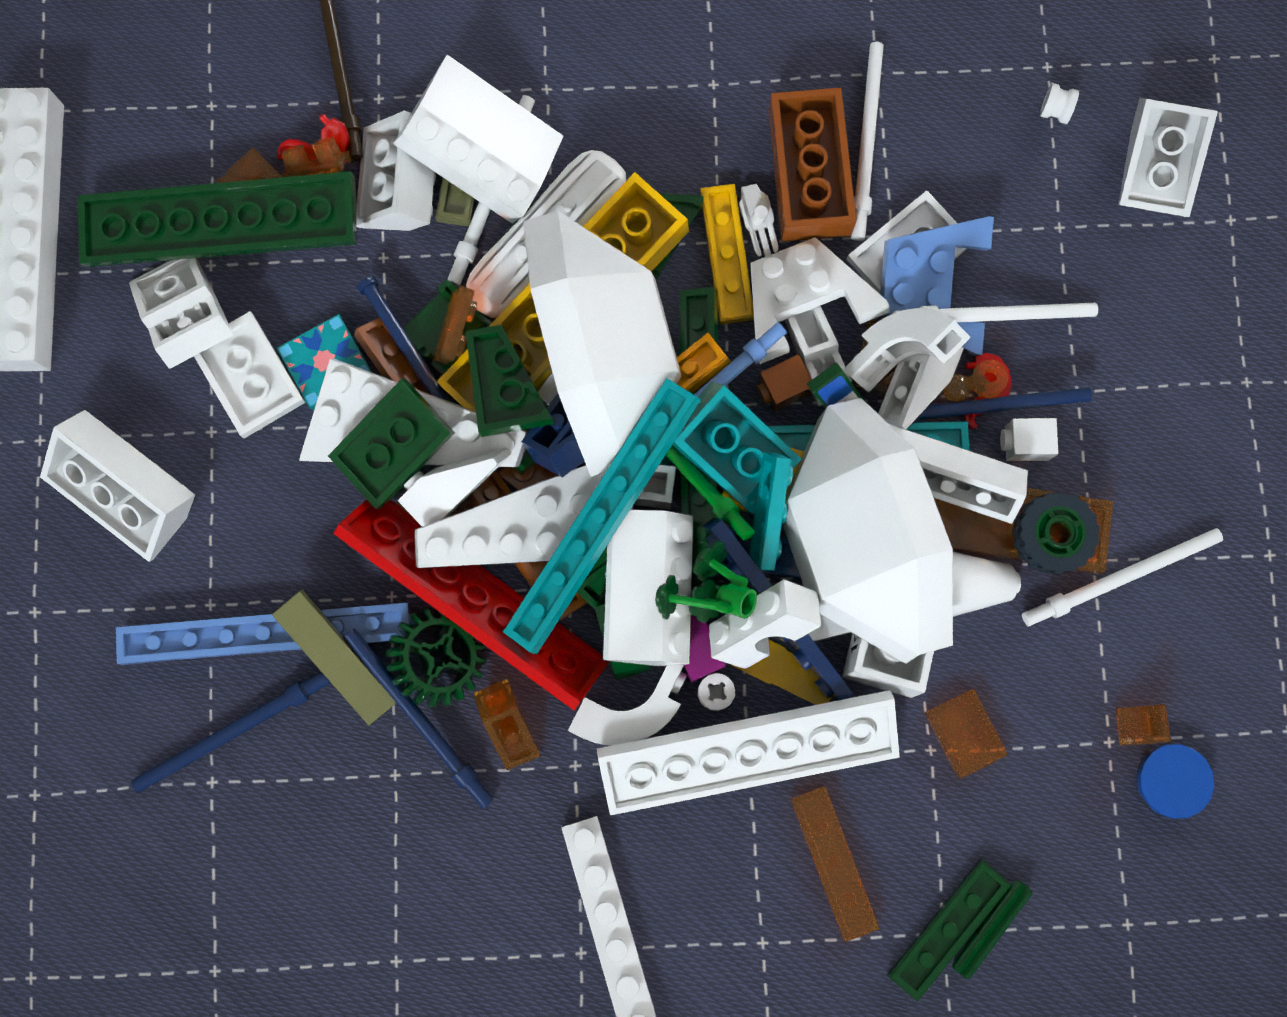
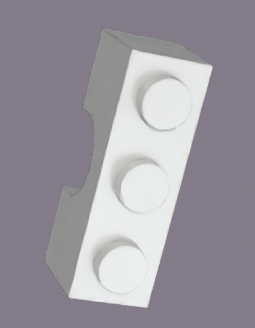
M782 580L757 595L755 609L748 618L743 619L726 614L709 624L711 658L746 669L770 655L768 637L780 636L796 641L821 627L818 592L787 580Z

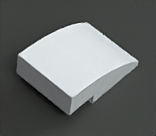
M197 258L170 260L129 282L140 318L149 330L155 350L169 369L233 336L225 314Z

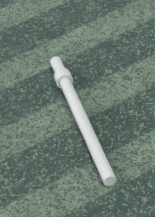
M872 42L869 50L856 193L854 196L856 224L851 235V239L854 241L865 240L867 216L871 214L872 198L869 197L884 48V45L880 42Z
M523 95L519 105L528 112H531L535 100ZM481 202L477 205L464 240L459 241L454 252L456 259L448 280L455 287H460L469 263L472 264L478 252L476 245L491 211L490 208Z
M1097 303L939 309L936 305L920 307L940 311L956 322L1096 317L1098 314ZM896 310L893 314L903 310Z
M1215 528L1065 595L1058 593L1047 598L1045 604L1022 613V618L1029 627L1052 616L1054 618L1061 617L1070 613V608L1222 542V533L1219 529Z

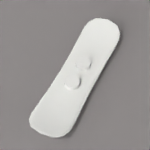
M590 150L581 153L566 166L525 215L482 257L470 273L466 283L467 297L477 311L491 318L498 317L530 283L523 221L559 211L583 227L626 182V172L615 159L602 151Z

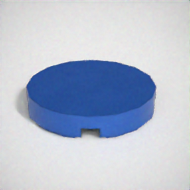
M1182 744L1161 745L1151 751L1149 755H1146L1140 762L1137 772L1138 791L1142 799L1146 801L1150 806L1149 808L1155 813L1173 819L1189 818L1201 812L1210 802L1214 790L1213 771L1207 760L1195 749Z

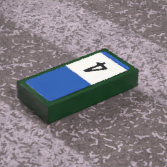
M837 362L807 383L810 390L825 409L829 405L858 398L863 399Z

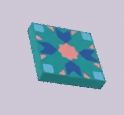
M339 314L277 348L312 411L315 410L330 359H337L372 373Z

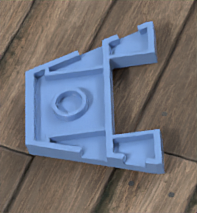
M988 216L884 241L880 295L889 304V313L884 315L889 316L896 310L914 309L921 306L936 305L939 309L950 308L955 247L984 251L991 249L994 217ZM957 322L970 336L969 340L962 346L963 350L970 355H982L985 323Z

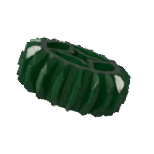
M430 608L421 610V618L416 613L408 615V621L411 626L404 622H400L397 625V629L403 637L391 635L389 641L397 645L398 649L386 650V656L396 657V663L387 665V671L398 669L400 673L399 676L392 680V683L398 685L405 681L407 685L402 689L401 694L408 696L415 690L414 703L421 704L426 695L429 707H436L439 698L443 706L451 705L452 696L457 701L463 700L465 695L462 687L468 691H473L476 688L470 677L479 679L483 676V673L476 669L475 665L486 663V658L477 656L476 651L484 649L485 645L483 643L475 644L472 635L449 618H446L438 610L435 611L434 616ZM424 628H441L440 634L435 636L432 644L413 641L415 636ZM451 635L456 638L461 647L463 660L452 651L453 637ZM439 649L438 656L446 663H436L434 667V657L429 652ZM409 652L421 663L422 668L419 675L421 680L414 674L411 668ZM442 669L459 673L445 687L431 686L433 679L438 677Z

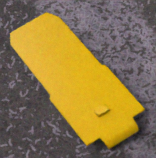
M769 640V656L746 669L731 665L815 705L828 703L831 699L830 697L827 700L816 688L813 682L818 678L811 669L805 671L792 655L793 653Z

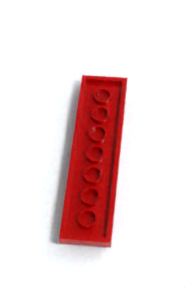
M366 499L338 524L333 533L572 710L577 708L610 662L603 660L602 654L559 623L555 625L537 654L527 651L503 633L523 602L524 597L480 565L416 567L415 529L422 526L411 514L392 500H389L383 508L375 509Z

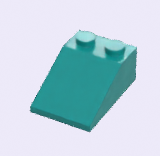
M711 381L698 396L701 401L672 445L753 515L757 501L763 453H778L790 458L792 469L802 459L728 388Z

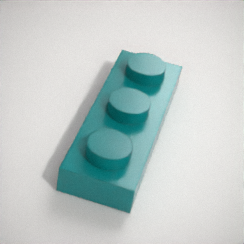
M764 452L753 521L755 532L751 537L749 556L760 570L775 571L776 560L780 558L782 552L780 531L781 524L785 522L787 517L785 497L787 487L792 482L793 469L790 465L791 459L778 453Z

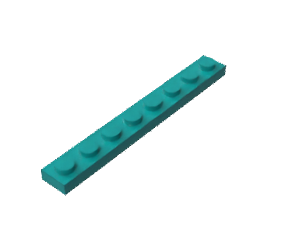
M666 378L503 631V633L530 653L537 654L698 406L701 400L697 396Z

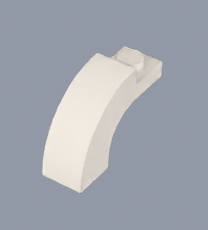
M928 308L899 311L878 321L861 335L869 344L854 357L844 370L869 393L903 359L916 354H930L945 364L969 340L970 336L955 320L940 311Z

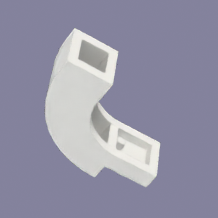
M667 665L651 697L641 706L629 711L610 710L584 698L568 731L590 742L609 746L649 738L672 719L681 705L668 698L670 692L678 694L687 674L681 672L684 665Z

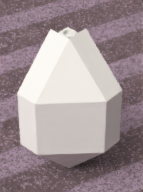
M556 211L523 221L530 289L557 391L592 477L606 473L666 378L677 384L681 378V372L656 280L652 272L567 216Z
M862 398L827 406L815 424L801 457L802 460L798 464L785 497L787 517L782 524L804 587L818 592L820 614L905 664L918 655L953 646V549L915 448Z

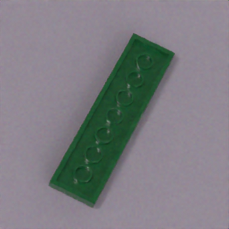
M348 171L78 195L79 264L84 267L357 245L355 175Z

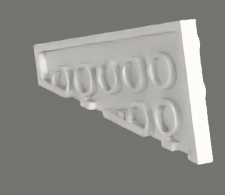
M330 359L299 461L332 462L328 455L398 382L337 359ZM416 389L455 432L424 465H446L506 448L512 454L499 467H518L520 465L525 450L521 441L529 431L519 430L481 437L478 432L476 411Z
M585 464L573 469L563 478L556 475L506 496L415 529L416 567L549 561L605 473L591 477Z

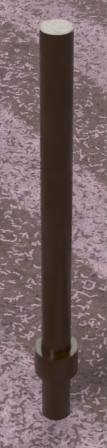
M319 0L342 116L339 120L345 124L350 135L347 147L350 160L357 161L363 158L359 136L362 128L359 116L355 115L334 1Z

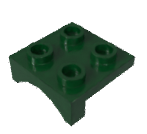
M448 279L437 288L439 294L404 327L420 355L441 375L468 349L465 331L489 327L492 324L491 321L477 311L461 295Z

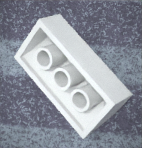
M86 410L53 428L40 477L148 562L152 561L187 519L195 494Z
M630 510L608 543L603 660L654 666L689 664L691 618L689 606L677 604L675 612L670 614L669 619L666 620L658 612L655 597L658 587L666 583L669 575L676 577V584L679 586L677 595L691 597L693 516L670 511Z

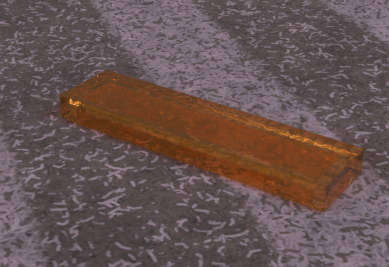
M822 786L790 798L843 941L847 942L879 930V925L826 787Z

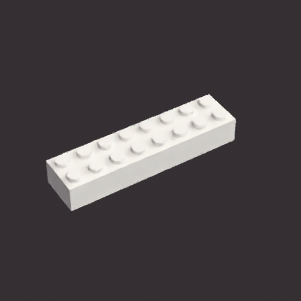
M0 88V371H51L64 105L49 88Z

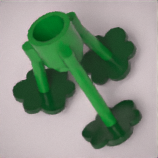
M715 542L712 547L704 548L697 556L693 572L703 582L701 586L693 588L692 597L677 595L679 586L676 584V577L674 575H669L666 583L658 587L655 604L663 619H669L670 614L675 612L677 604L688 605L690 614L697 616L698 621L706 623L709 618H716L720 612L743 619L748 618L753 613L757 603V593L755 590L747 588L748 578L736 575L721 564L727 555L723 542ZM719 572L729 579L731 583L728 585L724 584L720 589H716L715 582L707 579V577H713Z

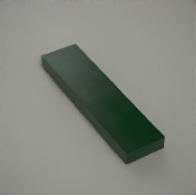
M979 859L887 973V976L918 1002L1009 889L1011 884L985 861Z

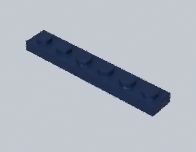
M713 517L703 525V528L709 534L705 538L707 544L712 547L717 541L724 543V550L727 552L726 558L731 563L727 568L736 575L748 578L747 586L750 589L755 590L757 595L772 587L723 520ZM809 634L796 641L778 636L784 643L787 640L790 641L796 649L792 654L805 671L808 669L812 670L818 678L813 683L827 700L833 697L838 701L848 699L854 695Z

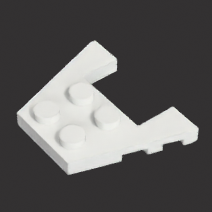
M816 237L750 263L756 340L777 322L843 296L846 298L859 324L889 313L887 300ZM785 336L766 351L767 356L759 364L790 352Z

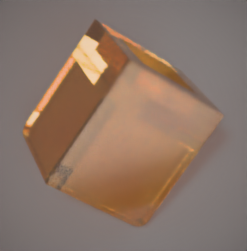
M1165 704L1115 709L1120 745L1171 742Z

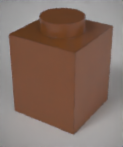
M796 355L760 372L758 378L759 385H756V390L764 405L769 403L774 412L811 395L812 391L807 383L812 379L800 355Z

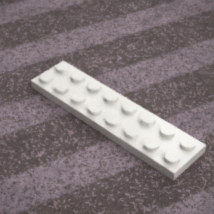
M888 690L598 748L597 756L610 815L899 758L895 700L892 692Z

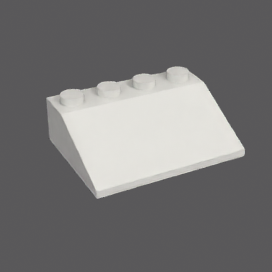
M446 55L393 144L510 223H513L525 215L538 193L563 139V135L456 60Z

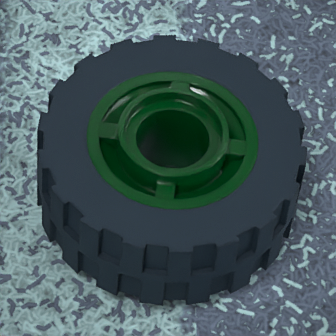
M1051 492L1035 497L1029 503L1024 504L1020 508V513L1016 515L1014 519L1015 525L1012 528L1014 549H1017L1020 559L1024 560L1031 569L1040 570L1039 572L1044 574L1071 572L1087 564L1086 561L1094 556L1096 553L1095 548L1099 546L1100 539L1098 534L1100 532V525L1097 524L1095 512L1091 511L1090 505L1086 501H1081L1074 494L1068 495L1066 492ZM1052 524L1057 525L1061 530L1062 536L1058 543L1050 536Z

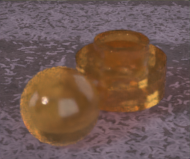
M985 360L974 368L971 377L954 374L950 383L942 392L952 402L965 400L969 396L970 391H975L979 396L985 398H993L1004 391L1008 383V372L1000 362ZM992 372L996 375L997 380L988 382L984 378V374Z

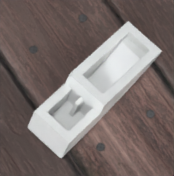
M821 306L785 319L797 355H800L811 379H814L837 362L852 382L850 376L844 370L845 365L838 352L839 344ZM813 394V396H814V398H815V400H816L817 405H818V406H821L822 404H821L820 401L816 398V396Z

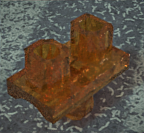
M332 136L320 139L312 144L317 159L312 161L308 160L303 145L287 148L282 153L286 171L281 177L340 172L344 169V164L351 162L348 151L340 152Z

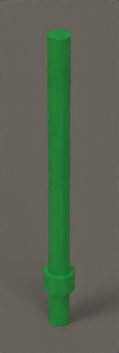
M672 445L666 454L667 458L713 507V514L718 519L723 520L725 524L728 523L743 541L749 540L755 531L739 514V507L729 497L724 498L696 466Z

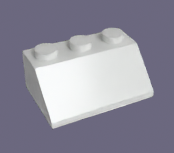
M404 110L364 127L362 141L363 158L360 163L356 206L358 228L410 231L430 224L433 213L432 196L436 174L433 170L393 144L409 118L410 112Z

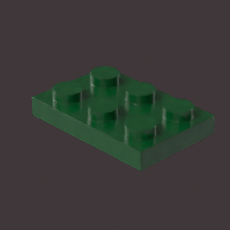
M400 379L328 457L375 509H381L455 432L406 379Z

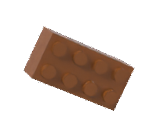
M829 88L771 93L768 116L781 241L809 240L814 237L823 239L851 236L856 224V213L842 89Z

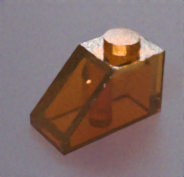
M508 679L473 693L482 723L507 771L541 756Z

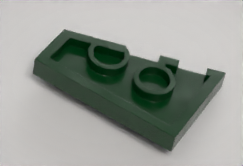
M502 325L465 331L480 436L486 437L553 425L554 422L550 413L540 398Z

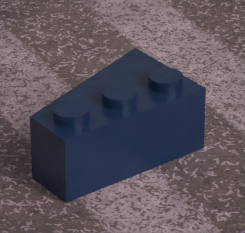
M557 393L547 407L554 424L531 428L521 442L535 463L563 478L584 462V458Z

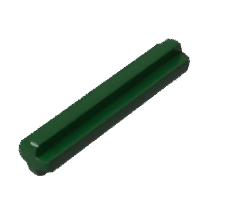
M1013 881L1009 889L953 962V969L962 977L970 979L1032 896V891L1021 881Z

